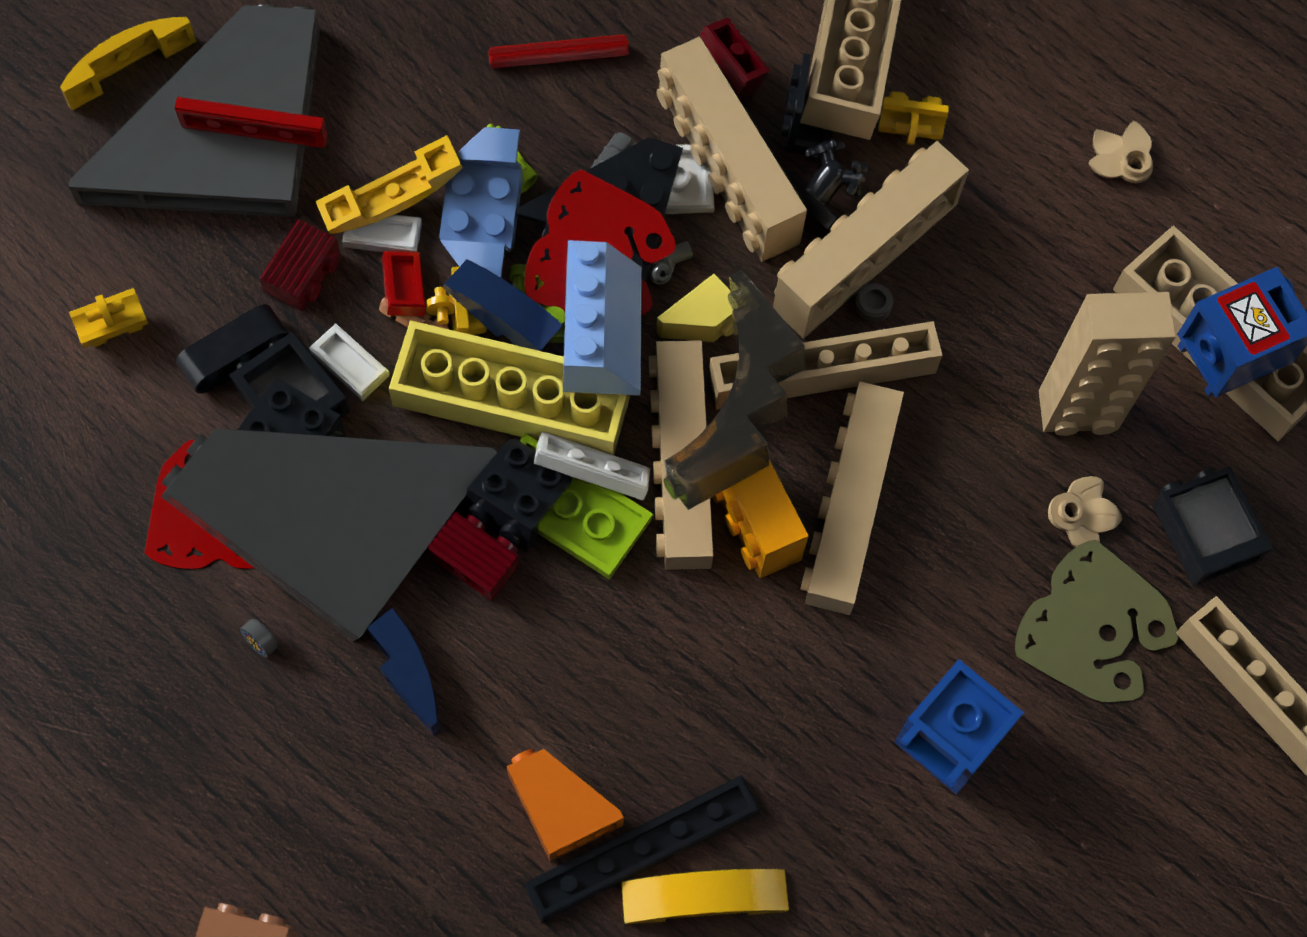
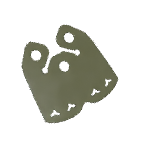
M1097 540L1087 541L1070 551L1058 564L1052 574L1051 594L1033 602L1026 611L1016 635V657L1091 699L1100 702L1133 701L1140 698L1144 693L1142 671L1139 665L1134 661L1125 660L1107 664L1103 668L1097 669L1094 666V661L1096 659L1102 661L1121 656L1133 638L1131 617L1128 615L1130 608H1134L1138 612L1136 623L1139 641L1148 650L1155 651L1175 645L1178 640V635L1176 634L1178 630L1169 603L1158 590ZM1090 551L1093 552L1091 556L1092 562L1080 561L1081 557H1087ZM1071 570L1075 581L1064 584L1063 581L1069 577L1068 572ZM1047 610V622H1037L1036 619L1042 617L1043 611ZM1157 620L1164 624L1165 632L1161 637H1154L1149 633L1148 625L1151 621ZM1103 625H1111L1115 628L1116 637L1114 640L1105 641L1100 637L1099 630ZM1031 634L1036 645L1026 649L1025 647L1029 643L1028 635ZM1124 672L1130 677L1131 684L1127 689H1119L1115 686L1114 677L1117 673Z

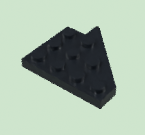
M646 138L586 172L651 205L664 218L683 147ZM580 181L577 183V187L572 189L570 193L582 192ZM561 185L517 209L516 216L546 224L543 237L549 233L547 222L549 205ZM562 205L563 212L559 215V219L569 215L565 205ZM626 227L624 233L628 235L633 250L631 260L642 267L641 279L646 282L651 263L644 261L640 257L633 237L634 230L631 227ZM651 233L647 236L646 244L649 248L655 249L659 234ZM545 249V256L540 261L551 260L549 249Z

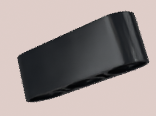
M268 304L259 305L184 349L177 356L176 364L195 392L203 394L230 380L229 375L234 372V369L240 362L248 358L253 359L263 352L272 340L277 337H285L289 333Z

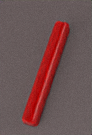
M623 34L491 47L488 54L491 68H504L626 56L629 53V43L627 36Z

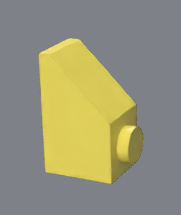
M713 274L657 317L656 333L665 339L715 342L723 334L725 337H728L740 327L744 304Z

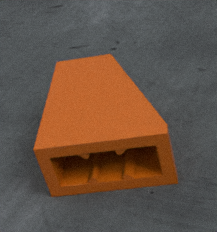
M533 749L523 751L512 758L513 764L507 766L508 776L550 862L623 826L624 817L617 807L545 749L534 752Z

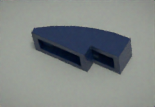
M468 259L442 286L497 338L503 334L514 345L541 351L562 326L557 319L522 291Z
M391 608L367 627L371 640L389 659L380 667L381 673L386 682L429 732L435 736L440 732L437 704L428 670L408 628L393 608Z

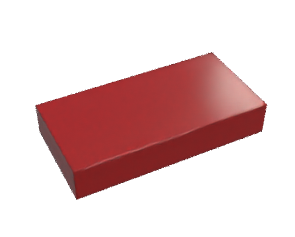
M383 251L382 267L387 315L425 316L426 302L420 252Z

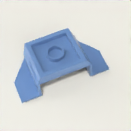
M484 127L457 153L463 168L446 183L439 238L459 267L468 259L495 275L502 276L504 253H510L514 248L518 220L516 213L520 204L523 181L522 166L517 161L520 130Z

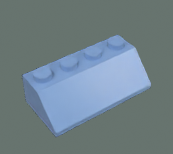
M568 240L563 392L640 395L642 267L607 242Z

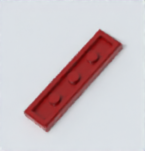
M177 97L174 106L182 128L318 148L326 147L328 135L324 118L184 97Z

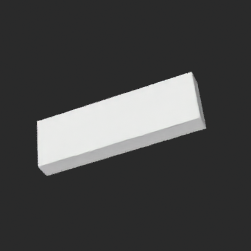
M546 432L541 433L537 443L534 464L644 500L649 486V467Z

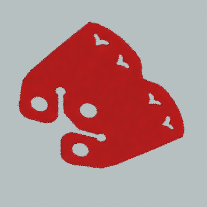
M581 169L574 172L562 183L549 205L547 211L549 233L534 244L529 254L525 269V293L536 303L549 307L557 306L565 311L568 240L607 242L629 259H632L633 250L628 235L624 233L626 227H631L634 230L633 237L640 257L646 262L655 263L674 252L676 246L675 239L661 213L651 205ZM580 181L582 192L570 193L572 189L577 187V183ZM562 205H565L569 215L559 219V215L563 212ZM657 233L661 236L662 245L658 249H651L647 246L646 238L649 234ZM545 249H549L551 260L540 262V259L545 256ZM536 275L544 282V285L540 286L538 290H535L538 284L535 278ZM641 279V315H644L650 311L653 302L647 283Z
M195 440L187 441L161 468L157 480L144 553L150 559L160 564L182 569L203 568L218 559L225 561L235 568H254L161 497L167 489L161 483L176 464L182 469L185 466V457L189 455L186 451ZM168 544L172 555L167 554L166 551H157V549ZM192 548H195L197 551L203 553L202 556H197L193 554L192 556L187 557V554H189L192 551Z

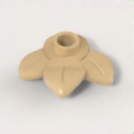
M1136 121L1128 125L1122 137L1103 130H1095L1093 148L1097 156L1093 157L1088 164L1098 175L1105 178L1122 177L1131 183L1143 182L1150 177L1153 171V161L1149 154L1152 146L1150 136ZM1129 165H1136L1139 170L1133 169Z
M1093 476L1079 478L1071 483L1066 493L1055 496L1049 504L1048 517L1050 522L1056 528L1066 531L1074 547L1091 540H1097L1100 543L1098 533L1112 530L1122 521V515L1117 506L1108 499L1102 498L1104 481L1101 478ZM1066 505L1070 507L1072 511V517H1069L1066 514Z

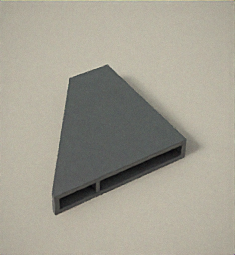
M259 4L257 6L244 5L69 180L68 187L76 204L296 218L305 145L182 128L174 106L177 97L309 116L320 33L316 10L301 6L282 8L272 7L267 4Z
M215 428L208 438L200 433L186 451L192 458L183 469L176 464L161 483L167 489L161 497L351 641H354L362 636L465 497L468 486L497 452L491 447Z

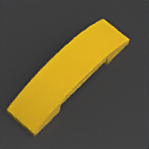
M171 17L139 24L112 36L91 50L73 67L60 86L70 109L73 111L103 94L99 81L151 52L159 49L164 57L168 58L197 42L189 19L187 17Z
M448 135L414 151L417 157L416 160L355 191L347 185L317 200L316 204L330 234L345 232L381 221L413 206L446 184L463 168Z
M784 869L703 871L647 877L622 882L624 924L663 922L670 918L735 913L755 915L789 911Z

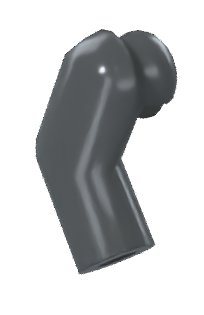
M685 241L676 244L672 254L655 263H651L648 273L653 283L658 285L667 283L672 277L675 264L693 258L689 242Z

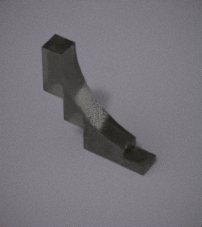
M743 270L729 276L730 293L728 294V300L733 309V330L739 349L738 367L731 391L721 410L708 427L686 447L665 460L667 477L663 479L664 485L670 496L674 500L679 498L688 510L769 466L768 443L760 434V431L788 416L787 394L778 383L805 369V345Z

